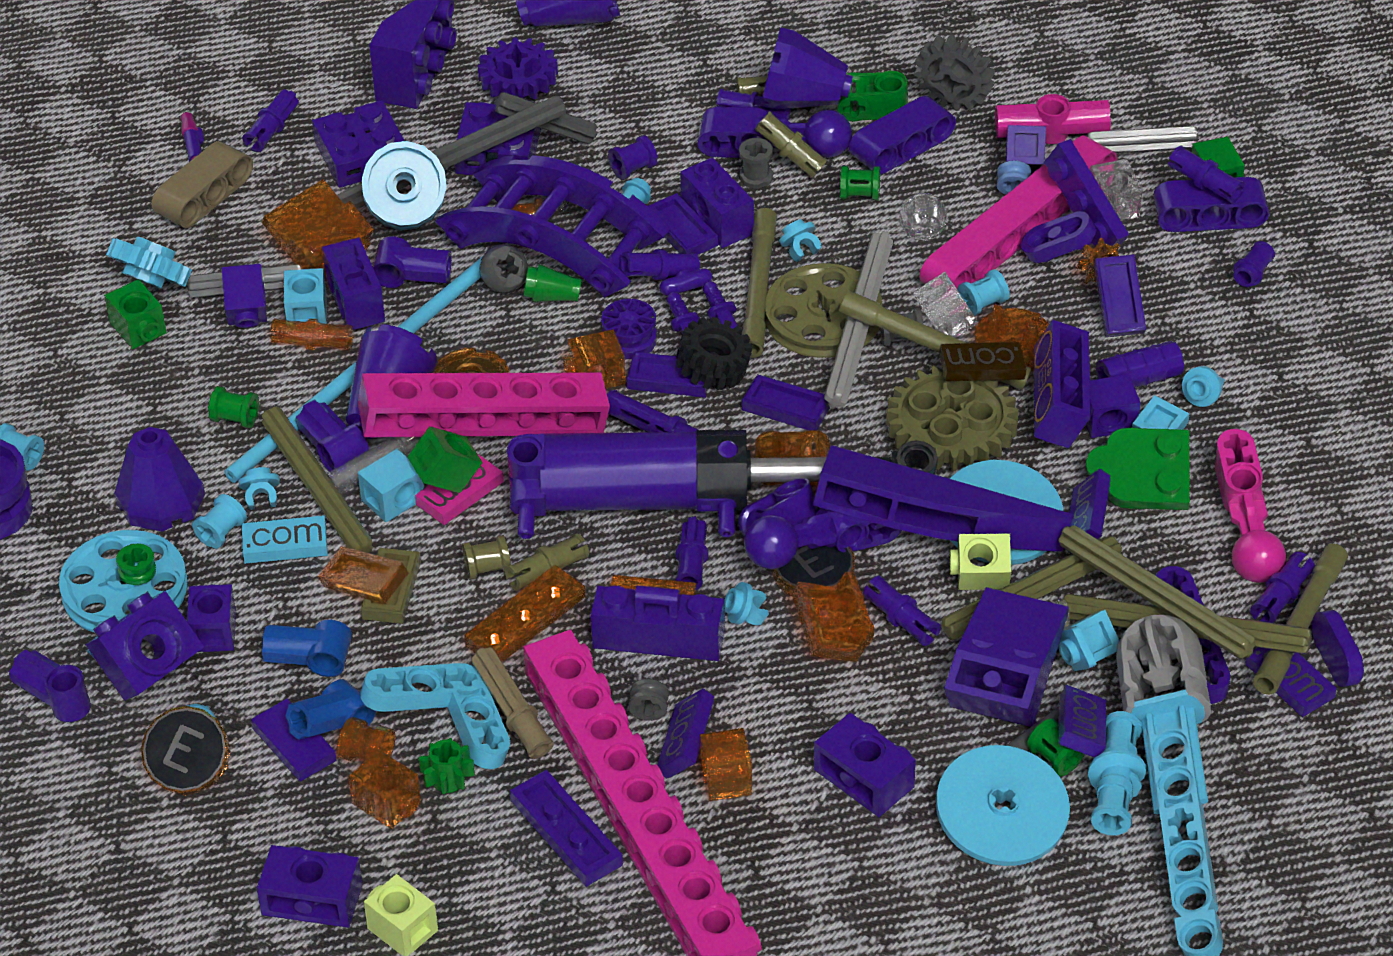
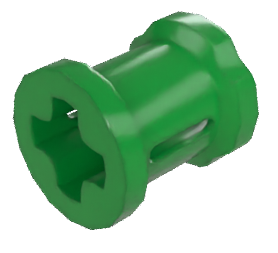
M842 165L840 198L847 200L848 196H869L873 200L879 201L880 166H874L873 170L849 169L848 165ZM853 182H866L868 184H858Z
M216 386L209 400V419L213 422H219L221 419L239 422L244 428H252L258 415L259 397L257 393L249 392L247 395L227 392L225 387Z
M1052 718L1040 723L1033 730L1027 741V748L1032 753H1040L1053 765L1054 771L1060 777L1073 771L1085 755L1059 744V723Z

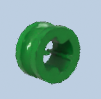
M139 543L130 544L118 552L116 562L119 577L123 582L130 585H142L154 578L156 564L154 562V552L150 547Z

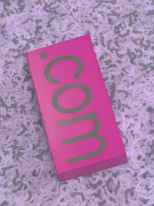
M478 454L483 463L461 493L428 485L415 495L416 505L445 525L503 483V472Z

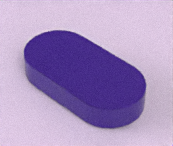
M1335 610L1315 613L1312 620L1314 642L1335 683L1340 687L1358 685L1364 673L1363 659L1341 615Z

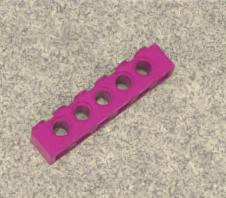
M601 372L362 373L358 397V408L364 437H422L429 426L462 436L604 433L610 408Z

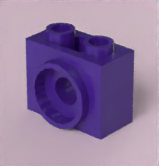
M148 591L127 605L130 613L118 621L116 616L113 615L95 627L93 631L97 636L85 644L124 701L139 695L204 648L166 591L154 597H151ZM142 639L152 645L154 649L152 659L147 658L142 653Z

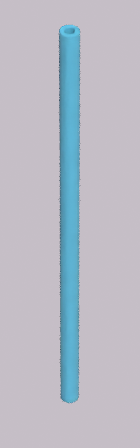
M482 257L398 327L413 334L481 278L480 264ZM356 362L305 404L313 400L319 403L325 402L327 405L333 402L352 386ZM303 406L288 417L296 431L299 430L296 416L300 414ZM271 435L265 436L224 471L226 477L231 482L236 483L246 474L247 470L254 468L278 447Z

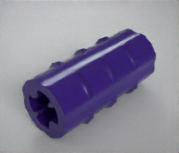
M1172 341L1157 345L1151 344L1150 347L1139 350L1133 349L1132 352L1121 355L1115 354L1113 357L1099 360L1096 363L1097 379L1129 374L1134 387L1147 386L1157 381H1165L1168 378L1182 375L1184 372L1182 352L1177 343Z

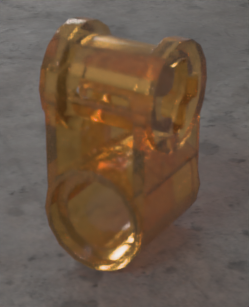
M816 430L805 432L767 431L760 434L756 439L754 458L827 457L831 447L830 440L825 433ZM812 442L816 444L815 451H812ZM761 482V483H763V484H765V485H772V486H774V485L784 484V483H786V482ZM810 482V485H818L819 482Z

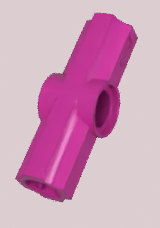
M1048 94L1040 97L1037 104L998 105L995 107L996 137L1007 138L1008 125L1046 126V144L1061 143L1070 134L1110 131L1109 100L1069 102L1067 98L1059 94Z

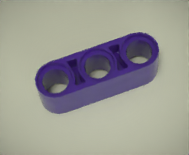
M922 96L857 131L849 143V152L870 170H873L874 166H880L881 175L945 141L955 129L956 118L931 97Z
M1234 177L1245 182V187L1240 198L1231 204L1207 188L1202 190L1196 187L1194 180L1164 182L1158 185L1153 193L1159 225L1168 232L1258 227L1264 224L1269 217L1263 184L1254 177Z

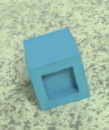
M323 268L284 271V307L288 331L327 329V294Z
M398 449L393 450L358 472L361 501L384 522L390 521L416 505L415 495L424 489V484L411 462Z

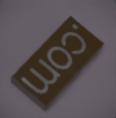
M1020 342L940 345L939 356L945 381L1025 379L1027 368Z

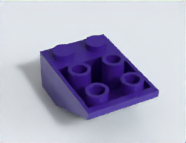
M414 0L381 22L369 44L375 101L383 100L387 104L417 109L424 95H429L436 72H441L446 53L449 49L452 50L456 43L457 30L452 27L454 0Z
M986 587L956 649L944 686L950 707L1029 727L1033 726L1069 613V607Z

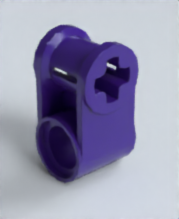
M799 478L788 481L777 487L770 494L747 505L742 510L738 521L739 529L743 536H745L749 526L763 516H779L786 519L792 525L801 524L804 518L815 516L819 507L813 506L815 496L809 480Z

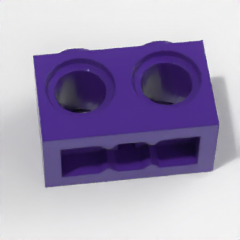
M360 237L323 246L322 252L326 281L347 331L385 322L382 287Z

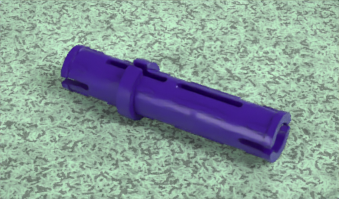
M610 390L607 393L610 404L608 414L646 432H696V430H699L688 425L685 418L677 415L673 417L668 416L646 404L619 393L617 390Z

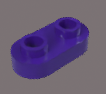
M1074 212L1032 228L1023 237L1021 249L1033 263L1048 262L1055 257L1075 250H1082L1089 246L1096 234V225L1086 212Z

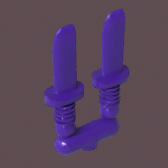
M706 268L692 272L683 270L677 273L675 277L661 282L659 286L660 292L667 296V304L670 306V310L675 317L671 321L674 331H681L683 334L685 327L688 328L690 322L694 320L698 323L700 318L698 313L689 312L679 293L702 286L703 292L711 306L707 311L710 320L711 317L718 318V323L723 325L725 320L732 322L730 326L732 329L738 326L733 317L737 308L734 302L725 301L717 284L712 282L713 276L710 270Z

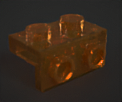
M845 572L836 587L798 582L791 594L811 656L857 662L865 648L873 640L874 625L870 620L864 603L863 593L859 588L855 573Z

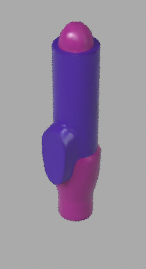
M184 112L181 114V132L190 162L202 152L201 145L203 144L204 137L201 127H197L194 122L192 113Z

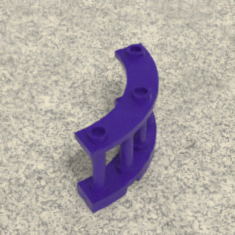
M532 155L529 160H516L514 156H505L480 165L472 175L483 187L468 206L447 212L435 220L447 237L460 249L482 242H504L533 249L572 269L591 284L604 298L627 287L631 282L619 269L620 257H623L622 253H632L636 246L641 250L664 238L670 230V227L654 211L633 194L628 199L610 186L613 181L567 161ZM523 195L548 196L533 215L512 210ZM493 198L498 202L495 207H486ZM564 200L589 210L572 233L549 222V219ZM602 218L625 235L608 259L585 242Z

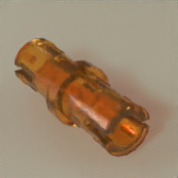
M274 318L271 324V332H275V335L270 336L273 344L305 345V348L308 350H315L316 346L350 350L352 347L353 336H349V334L353 333L352 325L319 323L318 319L309 318L307 322Z

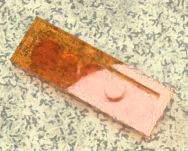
M554 565L464 635L465 646L475 654L482 647H491L503 662L586 597L585 586Z

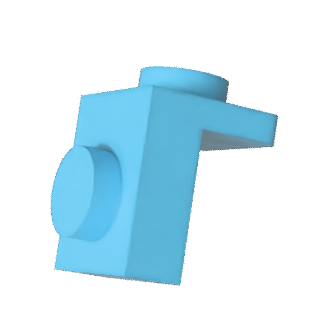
M1106 610L1097 611L1063 629L1059 651L1064 661L1072 666L1073 671L1089 669L1097 665V661L1117 652L1119 638Z

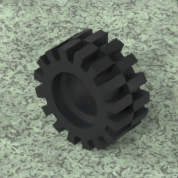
M705 317L699 318L698 323L693 320L689 323L688 328L685 327L676 354L677 367L682 368L681 374L684 377L692 375L690 382L696 385L699 380L704 382L703 388L710 389L711 384H715L717 390H723L725 384L729 389L735 387L736 382L740 383L743 380L752 355L753 346L752 343H749L750 337L748 334L741 335L743 329L739 326H736L734 329L730 328L732 322L725 320L724 325L719 324L718 318L711 317L710 323L707 322ZM707 351L715 352L717 354H720L721 356L711 354Z

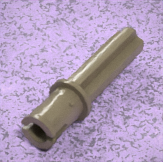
M491 647L478 649L477 653L472 657V664L507 718L506 727L517 734L531 759H537L546 755L553 748L554 743L537 719V709L527 703L495 650Z

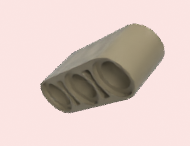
M222 141L212 143L156 190L152 199L153 211L183 228H190L248 180L253 169L252 157Z

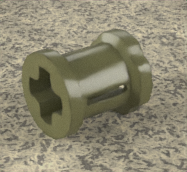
M504 535L497 536L496 541L473 546L469 542L462 543L463 557L469 580L476 579L477 574L502 569L505 573V567L511 565Z

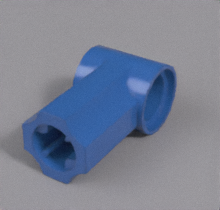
M323 620L315 628L269 625L265 627L263 634V661L307 665L312 672L320 676L335 677L344 670L352 632L346 624L336 620Z
M338 679L328 685L320 696L289 704L285 717L289 723V732L300 740L342 728L349 735H357L367 729L373 722L376 711L370 709L362 702L360 692L345 679Z

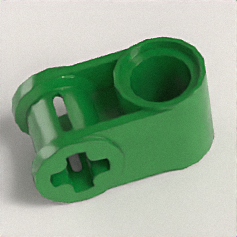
M898 71L847 73V75L853 76L852 83L856 84V92L852 93L851 83L848 98L841 96L837 110L848 121L852 122L878 120L908 104L907 78ZM853 101H856V111H853Z

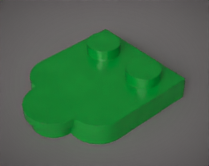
M1122 428L1110 435L1107 445L1099 446L1088 454L1086 471L1089 476L1099 468L1110 475L1108 499L1114 505L1120 508L1189 510V430Z

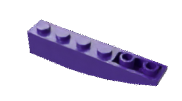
M833 445L830 447L822 468L813 506L893 529L957 542L959 534H1010V548L1020 550L1063 552V547L1059 544V538L1062 535L1061 531L1066 526L1070 527L1073 514Z

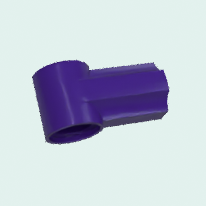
M391 236L383 238L379 242L372 267L380 285L386 288L401 286L405 280L449 284L452 254L449 250L414 248L404 239Z
M310 401L303 405L302 411L296 416L297 427L316 447L322 464L331 474H336L370 455L369 445L361 430L355 424L346 426L325 402Z
M25 649L14 658V664L9 671L11 682L51 706L53 714L58 720L74 722L82 719L89 713L91 703L82 671L78 667L73 665L60 666L36 650L29 652Z

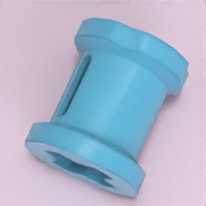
M995 269L986 273L984 278L973 283H961L957 288L961 306L970 316L980 314L982 308L995 302L999 304L1009 299L1010 295L1009 287L1003 275Z
M3 423L0 426V439L14 445L23 456L26 471L34 469L44 452L43 439L37 435L28 437L18 433L16 428L8 423Z
M227 494L218 495L213 502L214 507L204 517L199 516L192 523L194 533L198 539L205 545L215 549L220 548L225 543V535L234 526H241L247 519L243 506Z

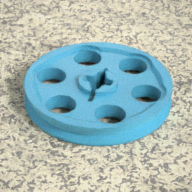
M120 530L97 536L78 547L68 557L62 567L59 577V588L63 606L69 617L82 628L94 632L93 629L100 621L104 622L113 615L116 616L118 621L125 617V612L128 610L127 605L148 591L151 597L164 592L154 589V586L162 581L175 583L174 587L166 590L176 607L179 608L185 598L188 581L183 557L171 542L159 535L146 531ZM137 543L147 545L153 552L163 555L161 559L155 561L156 574L154 578L142 585H121L120 581L122 580L119 577L116 558L105 559L101 557L107 550H121L127 545ZM81 574L93 576L92 580L85 584H75L72 582L76 576ZM92 603H102L105 605L103 610L96 613L84 611L85 607Z

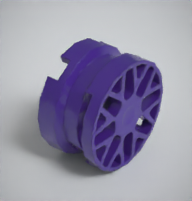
M622 299L611 303L602 312V344L608 353L620 359H632L634 352H652L657 342V330L655 328L656 313L649 304L638 299Z

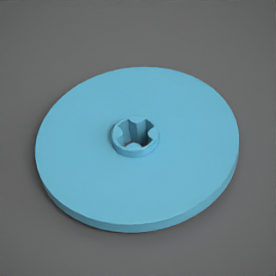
M1007 460L981 461L962 468L950 478L1063 511L1060 496L1054 486L1039 472L1017 462ZM951 541L958 548V542ZM1010 548L1011 565L1031 561L1047 551ZM981 557L975 558V559H977V560H979V561L989 563V561H987V560L984 559V558H981Z
M983 746L962 754L943 773L936 794L937 816L948 838L969 856L994 865L1016 866L1033 862L1043 857L1059 843L1069 820V797L1059 775L1038 756L1011 746ZM1004 801H1008L1011 803L1010 809L1004 806L999 810L995 807L996 802L1001 804Z

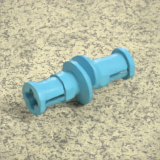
M1116 711L1106 716V748L1103 753L1092 760L1088 770L1089 781L1096 789L1098 798L1097 807L1094 808L1091 815V823L1097 831L1106 835L1117 836L1124 834L1130 829L1132 816L1128 812L1129 803L1133 797L1138 795L1142 787L1141 781L1146 774V765L1143 759L1137 756L1136 741L1142 734V722L1134 714L1126 711Z

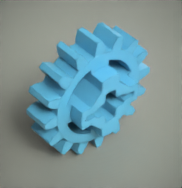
M136 237L134 245L113 238L106 254L108 257L126 264L122 272L123 274L157 288H162L165 280L185 287L192 271L190 268L173 261L175 251L141 237Z

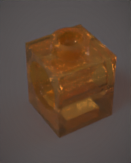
M614 329L567 339L569 356L563 357L565 373L601 372L605 389L626 384L625 357Z
M744 728L700 734L701 771L709 802L752 795V760Z
M379 749L348 776L352 804L391 830L404 818L412 816L421 803L418 774Z

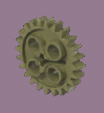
M933 365L930 375L917 370L916 381L905 377L903 387H894V397H889L886 416V425L889 426V437L895 438V447L897 449L903 444L915 440L930 444L936 450L938 456L937 470L944 463H949L952 471H956L959 463H964L968 466L973 464L974 460L986 461L989 460V454L1000 458L1002 456V447L1010 448L1012 437L1017 435L1019 410L1015 408L1016 398L1008 396V386L998 387V380L945 381L944 373L940 372Z

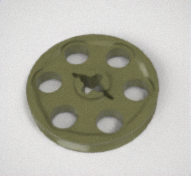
M818 263L795 268L779 277L769 288L765 299V322L769 333L779 344L795 353L816 358L836 357L843 334L842 329L845 327L848 317L840 313L839 309L847 291L855 292L860 272L839 264ZM829 280H838L843 283L839 287L824 285ZM794 287L805 290L800 295H791L786 291ZM879 291L876 302L883 305L882 297ZM819 299L821 301L822 308H825V311L829 312V322L827 321L825 311H822V309L819 307ZM782 314H790L796 317L789 322L776 319V317ZM869 325L864 346L876 336L880 327ZM810 333H818L824 336L818 341H809L804 338V336Z

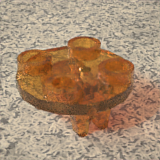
M994 304L993 312L984 316L975 327L974 343L1020 342L1025 364L1032 369V372L1034 371V347L1049 323L1041 317V313L1020 308L1002 309L1001 305Z

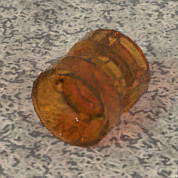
M351 716L347 719L340 732L337 743V755L339 758L351 762L357 759L362 760L367 767L381 771L386 767L392 756L395 745V731L381 725L375 728L370 727L365 720Z

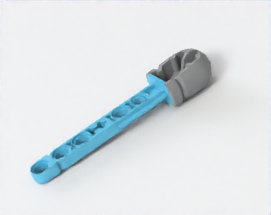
M1151 615L1135 621L1123 633L1117 645L1116 659L1123 711L1134 714L1142 722L1141 735L1144 738L1154 814H1160L1172 906L1178 916L1174 918L1178 943L1185 956H1219L1223 949V937L1220 919L1217 915L1218 903L1203 804L1208 802L1197 729V724L1207 720L1211 714L1202 647L1197 635L1181 619L1170 615ZM1172 659H1178L1182 671L1179 666H1172ZM1149 667L1150 671L1144 673L1143 668ZM1179 676L1181 677L1185 690L1148 699L1144 698V692L1150 689V685L1153 686L1155 693L1174 689L1175 680ZM1181 744L1184 746L1183 752L1178 757L1173 759L1162 757L1164 749L1169 745ZM1178 780L1189 782V787L1183 794L1179 796L1167 794V790L1173 782ZM1183 820H1189L1186 828L1190 840H1183L1178 830ZM1188 855L1200 857V863L1195 869L1191 871H1181L1178 869V864L1184 857ZM1201 893L1206 896V901L1200 908L1195 910L1183 908L1184 901L1190 895ZM1207 932L1212 935V939L1206 947L1202 949H1192L1189 947V941L1195 934Z

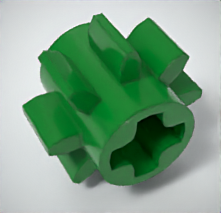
M452 738L440 740L434 744L430 743L429 756L419 757L420 772L423 773L425 787L434 786L442 794L452 793L459 789L464 790L465 777L475 776L474 760L470 759L469 746L461 747Z

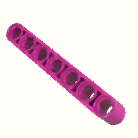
M1082 135L1075 139L1073 143L1100 185L1114 170L1117 154L1089 137ZM1044 164L932 253L920 270V281L950 300L959 299L957 294L959 284L964 282L973 283L984 278L986 273L999 267L1021 249L1023 237L1032 228L1057 219L1070 209L1067 199L1057 183L1050 177L1046 165Z

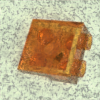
M324 179L264 215L261 222L295 264H299L301 269L323 268L324 276L326 275L322 252L323 246L360 237L366 250L371 244L369 240L374 231L373 227L353 203L349 201L344 204Z

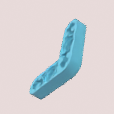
M464 663L378 668L366 674L360 697L362 702L370 709L389 712L448 707L463 746H469L470 759L474 760V764L484 769H495L504 764L510 747V738L491 693L474 666ZM423 683L431 687L433 691L423 692L414 688L412 684ZM475 711L481 713L486 719L481 721L475 720L467 716L465 712ZM484 736H486V738H485V743H486V744H482L483 739H484Z

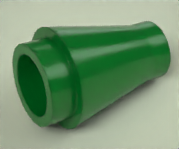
M541 264L538 267L528 266L523 297L533 298L532 302H578L582 279L571 277Z

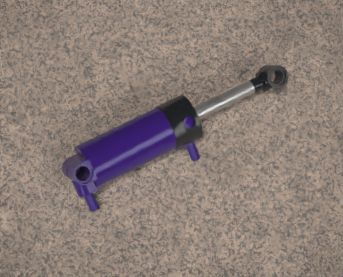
M746 430L523 434L513 438L507 447L510 509L515 514H518V536L523 539H530L534 536L535 516H546V511L697 509V512L718 511V533L722 537H731L735 534V511H742L747 506V491H751V482H788L799 478H806L809 482H819L827 457L751 458V450H747ZM909 441L903 444L898 451H891L890 457H875L910 468H921V471L936 475L938 461L936 450L924 441Z

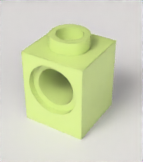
M959 534L958 549H950V575H958V590H985L986 587L999 590L1010 585V534ZM981 557L989 561V564L980 567L972 564L970 560Z
M397 874L384 885L375 887L364 901L367 929L402 956H409L438 931L435 903Z

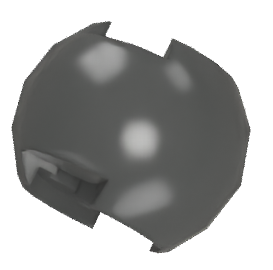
M506 244L495 245L487 250L481 259V277L484 284L493 291L500 293L514 292L526 280L528 263L524 254L515 246ZM506 261V269L511 271V273L503 277L500 275L502 269L497 264Z

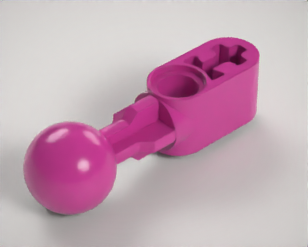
M1230 429L1223 432L1218 438L1215 472L1223 505L1230 514L1231 522L1239 526L1241 534L1232 550V563L1236 572L1242 578L1251 582L1263 583L1267 582L1272 574L1281 571L1286 562V552L1281 540L1273 533L1265 531L1263 522L1267 518L1268 513L1262 491L1263 475L1254 439L1244 430Z

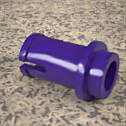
M1264 241L1255 242L1245 258L1239 259L1233 267L1235 281L1243 287L1259 284L1263 278V271L1275 257L1273 247Z

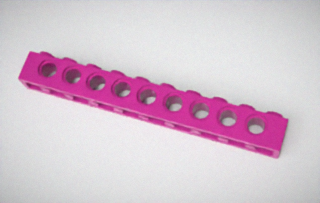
M571 629L523 646L527 678L686 956H757V953L762 948L756 930L753 926L746 927L741 919L742 913L737 898L732 892H725L717 864L713 859L707 861L702 853L703 846L698 832L694 827H687L679 800L675 795L669 797L666 792L665 781L657 764L651 765L646 758V747L641 736L638 733L632 734L630 731L625 709L620 702L616 704L613 702L610 686L605 675L602 672L597 674L594 670L593 659L588 646L585 643L579 644Z

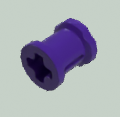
M646 135L637 137L635 143L620 149L615 146L608 151L610 166L620 180L629 178L631 172L642 167L653 168L657 165L658 156L656 149Z

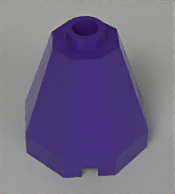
M780 27L761 106L772 109L838 105L840 96L848 98L853 76L846 74L847 64L798 32Z
M148 427L133 434L127 446L114 492L116 504L121 511H124L125 518L130 526L163 532L173 527L172 521L182 518L183 523L192 520L205 496L203 482L189 461L164 429Z

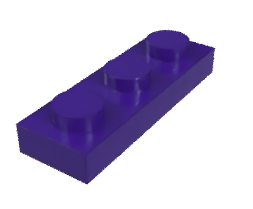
M1069 139L1058 143L1044 161L1048 168V173L1061 189L1073 213L1083 211L1089 215L1096 225V234L1091 243L1097 248L1102 258L1108 256L1120 247L1129 236V233L1072 140Z
M547 769L510 790V799L514 806L586 887L623 866V854Z

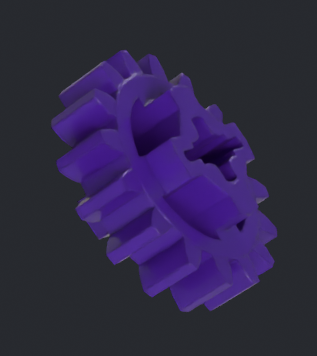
M517 37L513 38L509 44L502 40L498 41L499 48L496 49L489 46L486 48L487 55H480L479 81H481L483 90L490 89V95L493 98L500 95V93L506 92L523 99L529 95L535 100L538 99V91L548 93L549 85H555L557 82L558 66L557 59L554 58V51L552 49L545 51V43L543 42L535 46L532 45L531 38H528L524 43L519 42Z

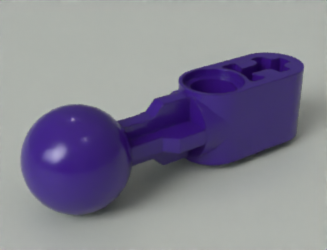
M713 107L707 109L702 115L697 142L698 148L702 153L710 157L740 158L739 147L742 142L751 138L767 140L754 129L768 112L760 108ZM834 110L819 111L812 115L807 123H790L785 118H778L794 133L799 131L803 135L802 140L825 158H832L842 154L848 148L852 139V128L848 119L843 114Z
M820 508L815 516L804 518L803 522L797 525H792L786 519L775 515L760 517L747 529L744 546L748 557L753 563L765 569H778L787 565L794 558L798 547L808 546L813 549L822 546L829 548L836 546L841 552H846L844 548L848 547L853 552L889 543L902 530Z

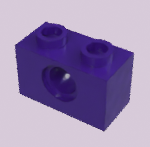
M713 157L680 171L681 198L718 235V245L721 248L752 236L754 200Z
M852 713L847 714L814 742V770L877 817L882 816L915 787L916 759L912 757L907 749L902 746H896L881 735L871 723L863 722Z
M271 845L257 885L261 915L349 928L363 886L359 857L348 856L339 852L325 853L305 850L297 846L283 847Z

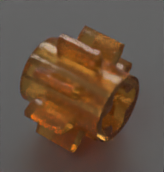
M1099 238L1094 249L1089 245L1083 247L1081 252L1087 259L1080 260L1076 265V269L1084 270L1086 275L1085 284L1090 281L1097 283L1094 268L1095 259L1119 256L1117 250L1120 244L1117 243L1111 246L1105 244L1103 238Z

